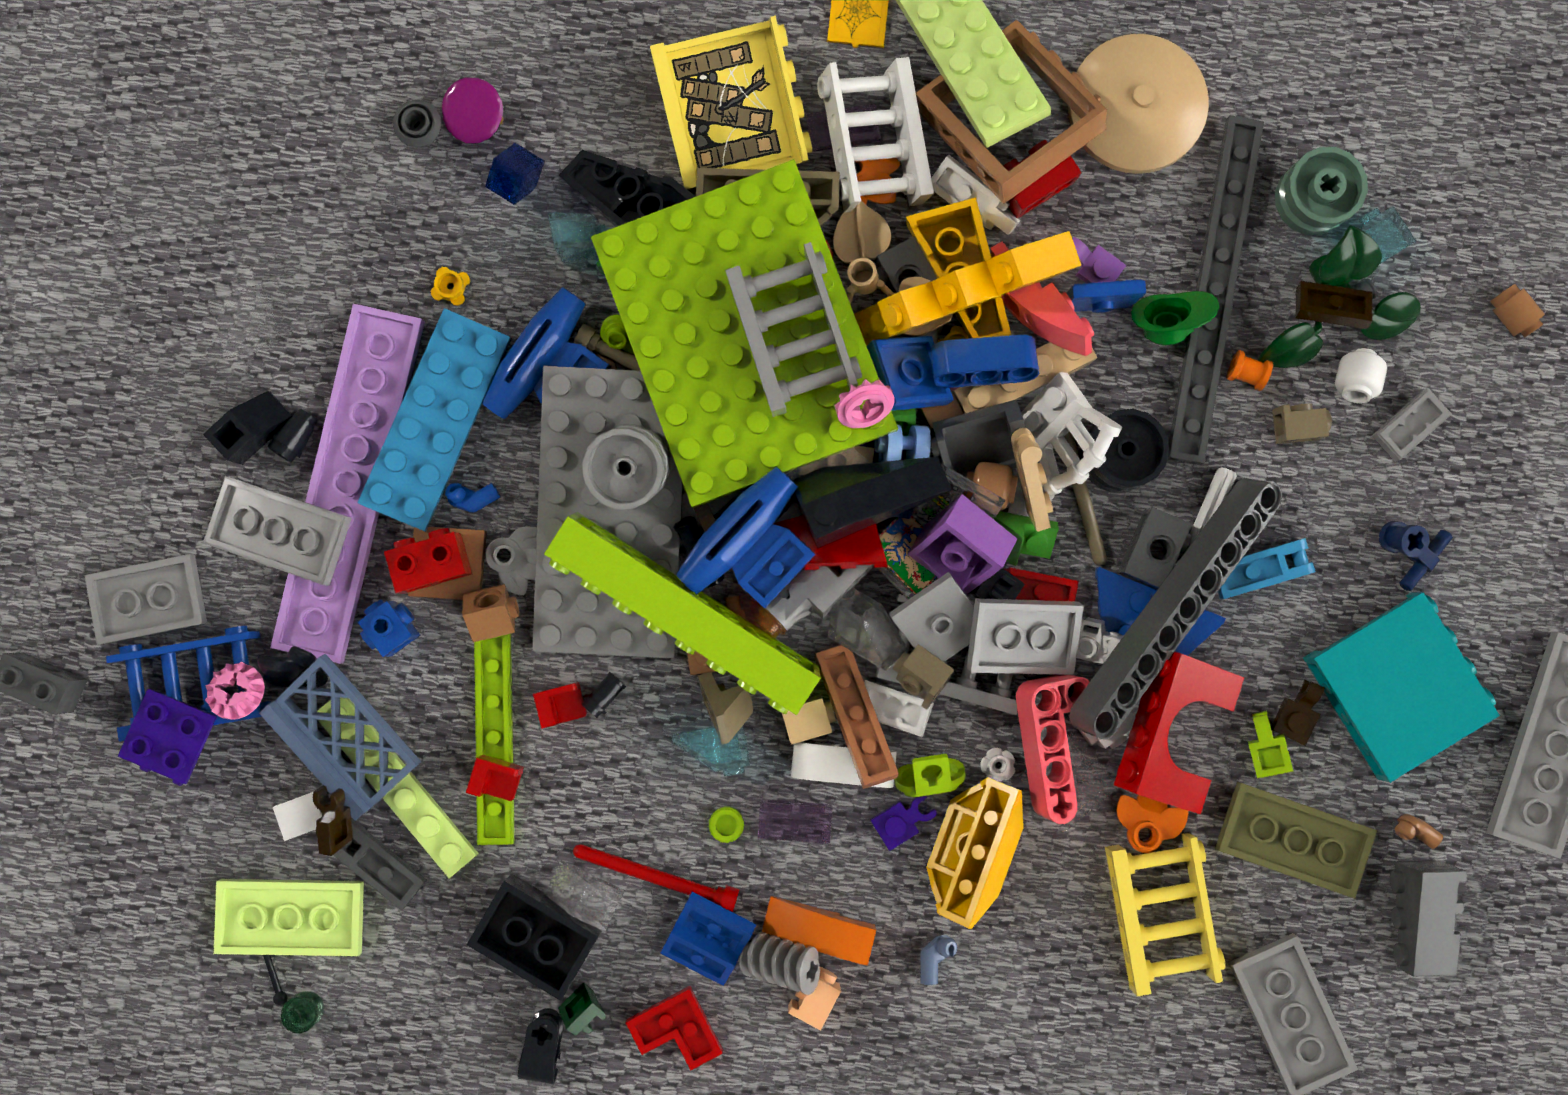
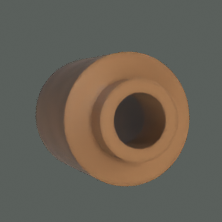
M1513 284L1490 301L1495 307L1492 311L1513 337L1521 333L1525 338L1543 325L1540 318L1545 313L1524 288L1520 290L1516 284Z

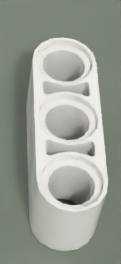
M804 741L794 744L791 777L804 780L861 785L848 747H839V744L820 742L809 744L804 743ZM890 750L896 765L897 751ZM894 779L871 787L893 788Z

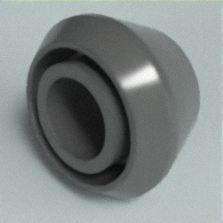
M408 101L401 105L394 115V132L398 139L407 146L415 148L428 146L436 140L440 133V114L427 101Z

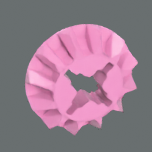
M865 379L857 387L851 385L849 392L839 394L840 401L834 406L841 424L849 428H865L884 419L892 410L895 399L889 385L885 386L880 379L873 383ZM866 400L865 405L860 409L859 405H862L863 401Z
M243 662L239 664L226 663L225 668L213 672L214 677L210 684L205 685L207 689L205 701L209 704L212 712L221 718L230 720L240 719L252 713L259 706L265 689L264 680L259 671ZM235 681H237V685L246 692L234 693L231 698L223 689L233 687Z

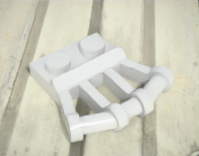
M1059 372L1021 412L1025 428L1031 431L1035 442L1042 451L1040 463L1044 468L1047 483L1043 484L1042 487L1049 496L1061 493L1062 488L1072 484H1083L1089 478V472L1094 467L1099 468L1106 461L1105 454L1113 437H1118L1122 429L1121 425L1092 408L1069 374ZM1082 418L1093 423L1100 430L1096 441H1094L1080 421ZM1069 431L1084 451V457L1081 460L1064 437ZM1053 448L1066 465L1067 472L1059 474Z

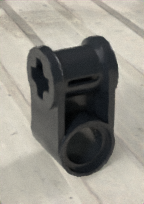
M544 1008L534 1015L532 1022L528 1025L518 1067V1079L554 1085L558 1073L556 1063L557 1059H560L561 1056L560 1045L563 1033V1020L556 1010ZM541 1024L547 1025V1031L550 1032L549 1035L543 1034V1028L540 1027Z

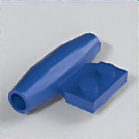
M562 287L532 317L500 363L482 401L486 408L499 417L506 419L533 391L536 392L542 404L543 366L610 369L612 367L582 344L568 342L586 303Z
M776 466L742 492L700 537L676 573V576L691 591L698 594L733 568L738 584L763 608H766L816 555L790 529L774 525V522L798 486Z

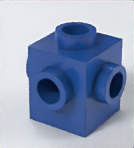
M382 599L376 601L364 610L366 616L358 621V624L363 629L360 632L362 639L371 649L376 648L382 657L395 655L421 636L411 623L414 620V616L403 603L398 604L396 601L383 602Z

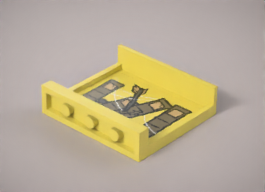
M776 15L771 16L769 21L665 46L664 43L650 46L683 185L688 191L696 189L697 168L767 170L793 159L796 164L809 160L807 154L813 152L811 139L808 131L802 132L799 118L805 117L801 97H794L791 83L796 82L795 69L792 60L786 61L783 47L788 46L787 34L784 24H777Z

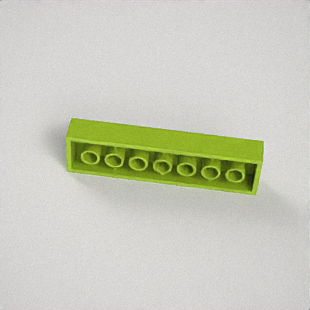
M579 512L566 518L544 555L551 559L549 564L553 568L566 575L570 571L582 578L580 584L587 590L597 595L602 591L614 599L612 604L617 609L628 615H631L634 611L645 618L643 624L659 635H662L664 631L676 638L674 644L691 655L695 651L708 659L706 664L711 669L722 675L728 671L739 678L737 684L741 688L754 695L757 691L770 698L768 704L785 715L788 711L797 715L821 679L818 665L701 591L695 594L680 581L676 574Z

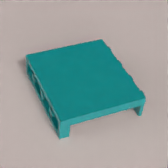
M1424 592L1407 594L1406 600L1322 651H1313L1303 657L1319 685L1325 688V695L1376 778L1390 783L1500 716L1494 706L1496 704L1494 696L1487 688L1480 684L1475 676L1477 670L1470 659L1462 655L1456 645L1458 643L1456 635L1448 626L1442 623L1437 614L1439 612L1438 606Z

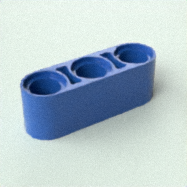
M1029 335L945 340L935 343L930 349L934 383L942 388L1022 383L1033 380L1040 374L1035 339Z

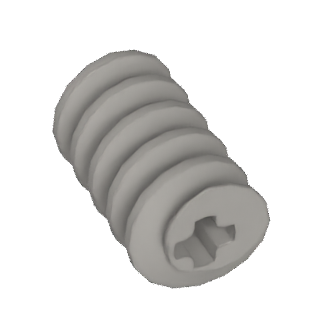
M764 932L758 933L752 942H749L744 947L739 960L740 971L743 975L752 976L758 980H765V982L777 984L780 987L789 988L796 992L801 991L806 995L814 992L820 978L819 954L815 947L809 946L805 948L804 944L798 942L793 944L788 939L781 941L780 937L774 935L769 937Z

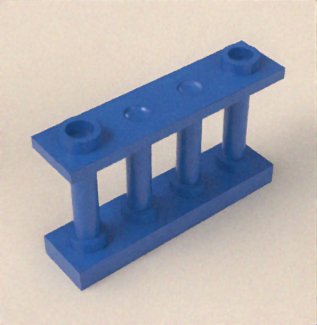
M247 626L226 628L225 636L144 650L142 644L119 647L120 654L106 656L107 663L125 662L133 718H130V725L117 727L119 742L125 740L145 696L140 659L160 656L166 695L183 702L175 653L196 650L204 705L200 707L201 710L216 715L205 701L207 698L205 685L210 684L214 677L211 647L231 643L234 664L243 662L249 665L246 641L261 638L260 631H248ZM237 685L238 693H240V691L246 692L243 688ZM271 701L260 702L259 706L252 713L240 719L230 720L216 715L217 718L213 725L262 717L259 713Z

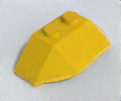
M987 777L980 781L979 784L950 800L926 866L939 915L968 929H972L998 898L1023 831L1022 790Z

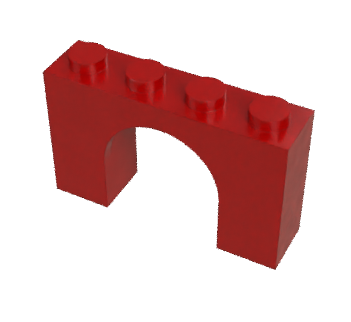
M1174 652L1169 660L1165 661L1164 667L1140 699L1127 745L1117 770L1114 786L1201 815L1212 780L1183 771L1175 765L1168 749L1169 729L1177 713L1183 707L1195 701L1234 712L1245 677Z

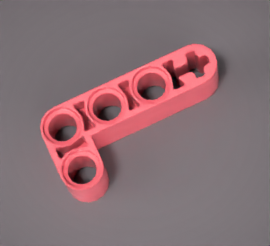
M1055 674L1023 682L1016 692V704L1032 807L1038 815L1058 824L1070 822L1077 812V798L1064 713L1070 712L1073 704L1090 681L1076 675ZM1073 684L1074 692L1072 696L1069 698L1068 690L1069 687ZM1039 691H1041L1042 699L1036 706L1035 698ZM1046 727L1047 735L1041 741V732ZM1052 762L1051 773L1046 776L1047 766Z

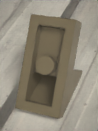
M712 672L698 675L704 705L721 744H727L753 713L751 695L740 686L726 690L723 683H716Z

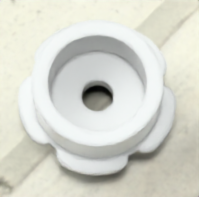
M992 748L987 751L986 756L981 760V771L987 775L986 778L990 777L1000 782L1002 780H1009L1015 773V767H1013L1015 758L1007 750L1002 751L1001 748ZM997 762L1002 764L1000 769L995 767Z

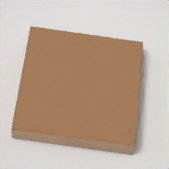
M414 527L413 537L416 542L429 539V532L442 529V527H428L426 532ZM449 528L450 532H457L462 535L473 575L409 592L408 596L463 600L464 593L481 590L487 531Z

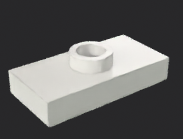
M865 680V687L880 723L923 737L934 703L926 710L921 706L924 701L923 699Z

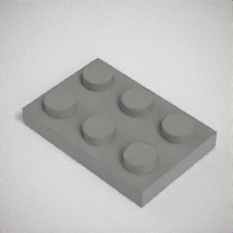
M193 554L84 575L97 645H106L208 624L196 558Z
M975 598L966 668L971 673L1074 675L1084 606L1080 602Z

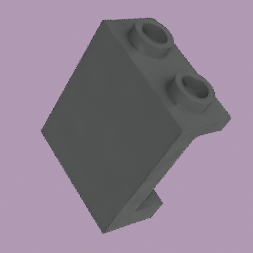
M1017 400L932 423L936 437L931 438L934 457L942 458L943 465L941 466L947 479L954 486L965 483L967 473L975 472L976 466L980 462L1008 465L1012 470L1017 468L1011 436L1017 429L1025 428L1024 419ZM952 489V498L959 496V492Z

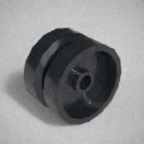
M1136 409L1117 410L1106 416L1121 425L1122 429L1118 437H1113L1105 454L1106 461L1099 468L1094 467L1089 472L1088 480L1100 489L1118 493L1131 491L1157 478L1166 466L1170 452L1168 436L1160 422L1149 413ZM1093 424L1088 432L1094 441H1096L1100 430ZM1081 447L1079 449L1080 460L1084 457V451ZM1121 447L1125 448L1126 454H1123Z

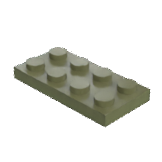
M1237 782L1215 849L1355 899L1377 830Z

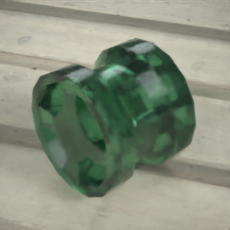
M303 991L296 994L284 1004L281 1010L283 1026L292 1033L301 1034L307 1032L321 1020L324 1014L323 1000L312 991ZM295 1009H296V1010H299V1012H300V1014H301V1019H300V1016L298 1015L297 1011H295Z

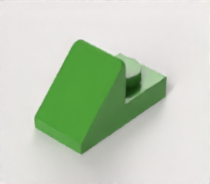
M988 509L987 514L1017 538L1006 560L1008 563L1016 566L1020 553L1050 559L1059 530L1058 522L1049 520L1051 528L1037 532L1028 516Z

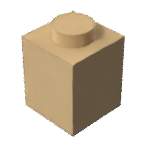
M821 695L808 698L797 715L790 711L786 715L782 713L791 745L832 733L830 723L837 722L831 702L824 703Z

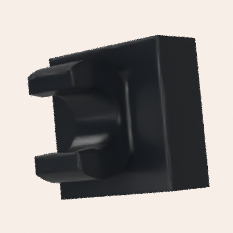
M1002 568L980 584L974 591V594L981 599L1015 600L1025 584Z

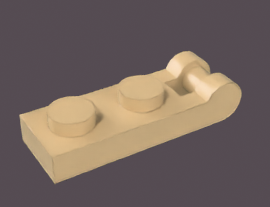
M1019 428L1012 434L1011 443L1027 514L1036 531L1039 532L1051 528L1048 513L1053 512V507L1048 493L1043 492L1042 485L1047 483L1044 468L1041 463H1038L1042 458V451L1035 442L1031 431L1027 428Z

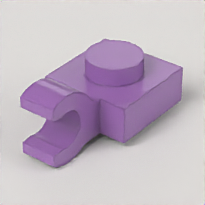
M1076 237L1073 238L1081 262V268L1076 273V276L1085 283L1116 281L1126 265L1100 245L1096 246L1091 252L1081 240Z

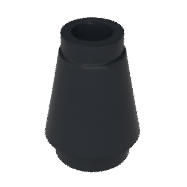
M299 409L296 414L269 437L271 442L267 447L281 458L292 463L296 457H301L318 420L306 411Z

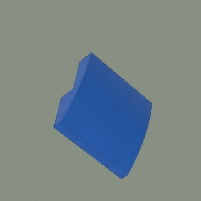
M692 892L660 954L724 986L735 968L740 954L751 938L756 924Z

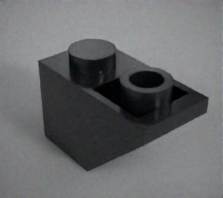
M267 391L227 411L203 435L227 461L243 465L293 415L270 391Z

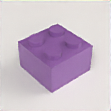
M961 494L922 528L908 555L937 576L938 579L947 572H950L967 595L1003 568L1017 538Z

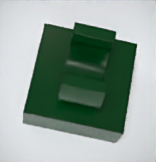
M584 982L558 1007L566 1029L575 1036L581 1031L590 1034L593 1031L590 1022L596 1016L602 1020L606 1018L605 1012L601 1004H599L594 991Z

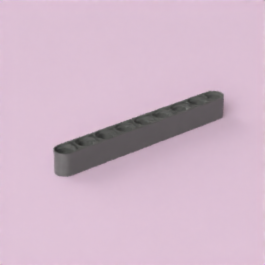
M1249 478L1240 479L1073 704L1069 718L1074 728L1099 739H1108L1116 733L1164 667L1165 661L1169 660L1278 510L1282 500V491L1279 485Z

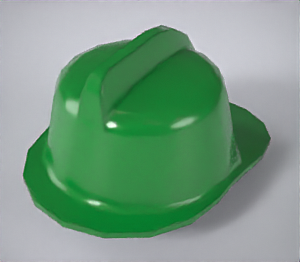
M1204 291L1150 295L1134 304L1131 316L1133 322L1144 330L1146 339L1155 344L1167 346L1182 342L1195 328L1210 322L1217 315L1220 306L1218 299L1213 294Z

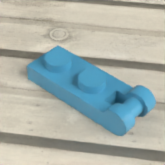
M1306 538L1244 555L1219 589V598H1230L1316 572L1313 562L1308 561L1305 549H1308ZM1291 554L1294 567L1288 568L1285 555Z

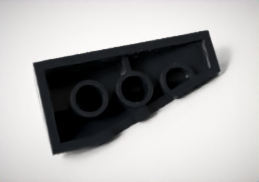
M581 150L559 174L560 178L615 227L696 197L672 178L663 176V178L648 174L644 169L638 167L632 169L618 164L616 160Z
M937 457L822 467L792 480L798 486L793 494L817 548L952 491V487Z

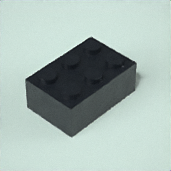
M511 874L502 883L469 939L467 946L561 1001L602 932L603 927Z

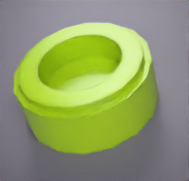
M723 806L715 810L709 819L711 835L716 840L724 843L733 842L738 839L744 830L742 814L730 806Z

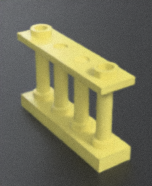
M1190 833L1181 834L1184 847L1133 856L1130 852L1127 853L1126 849L1119 844L1105 847L1129 988L1136 996L1152 994L1150 982H1154L1155 977L1206 969L1207 976L1215 983L1223 982L1221 970L1225 969V959L1221 948H1217L1202 867V862H1206V853L1203 843ZM1180 862L1187 863L1190 883L1138 891L1137 888L1132 886L1131 875L1135 874V870ZM1193 897L1196 913L1195 919L1148 927L1139 924L1137 910H1141L1142 906ZM1196 933L1200 935L1203 954L1153 963L1145 959L1143 946H1147L1149 941Z

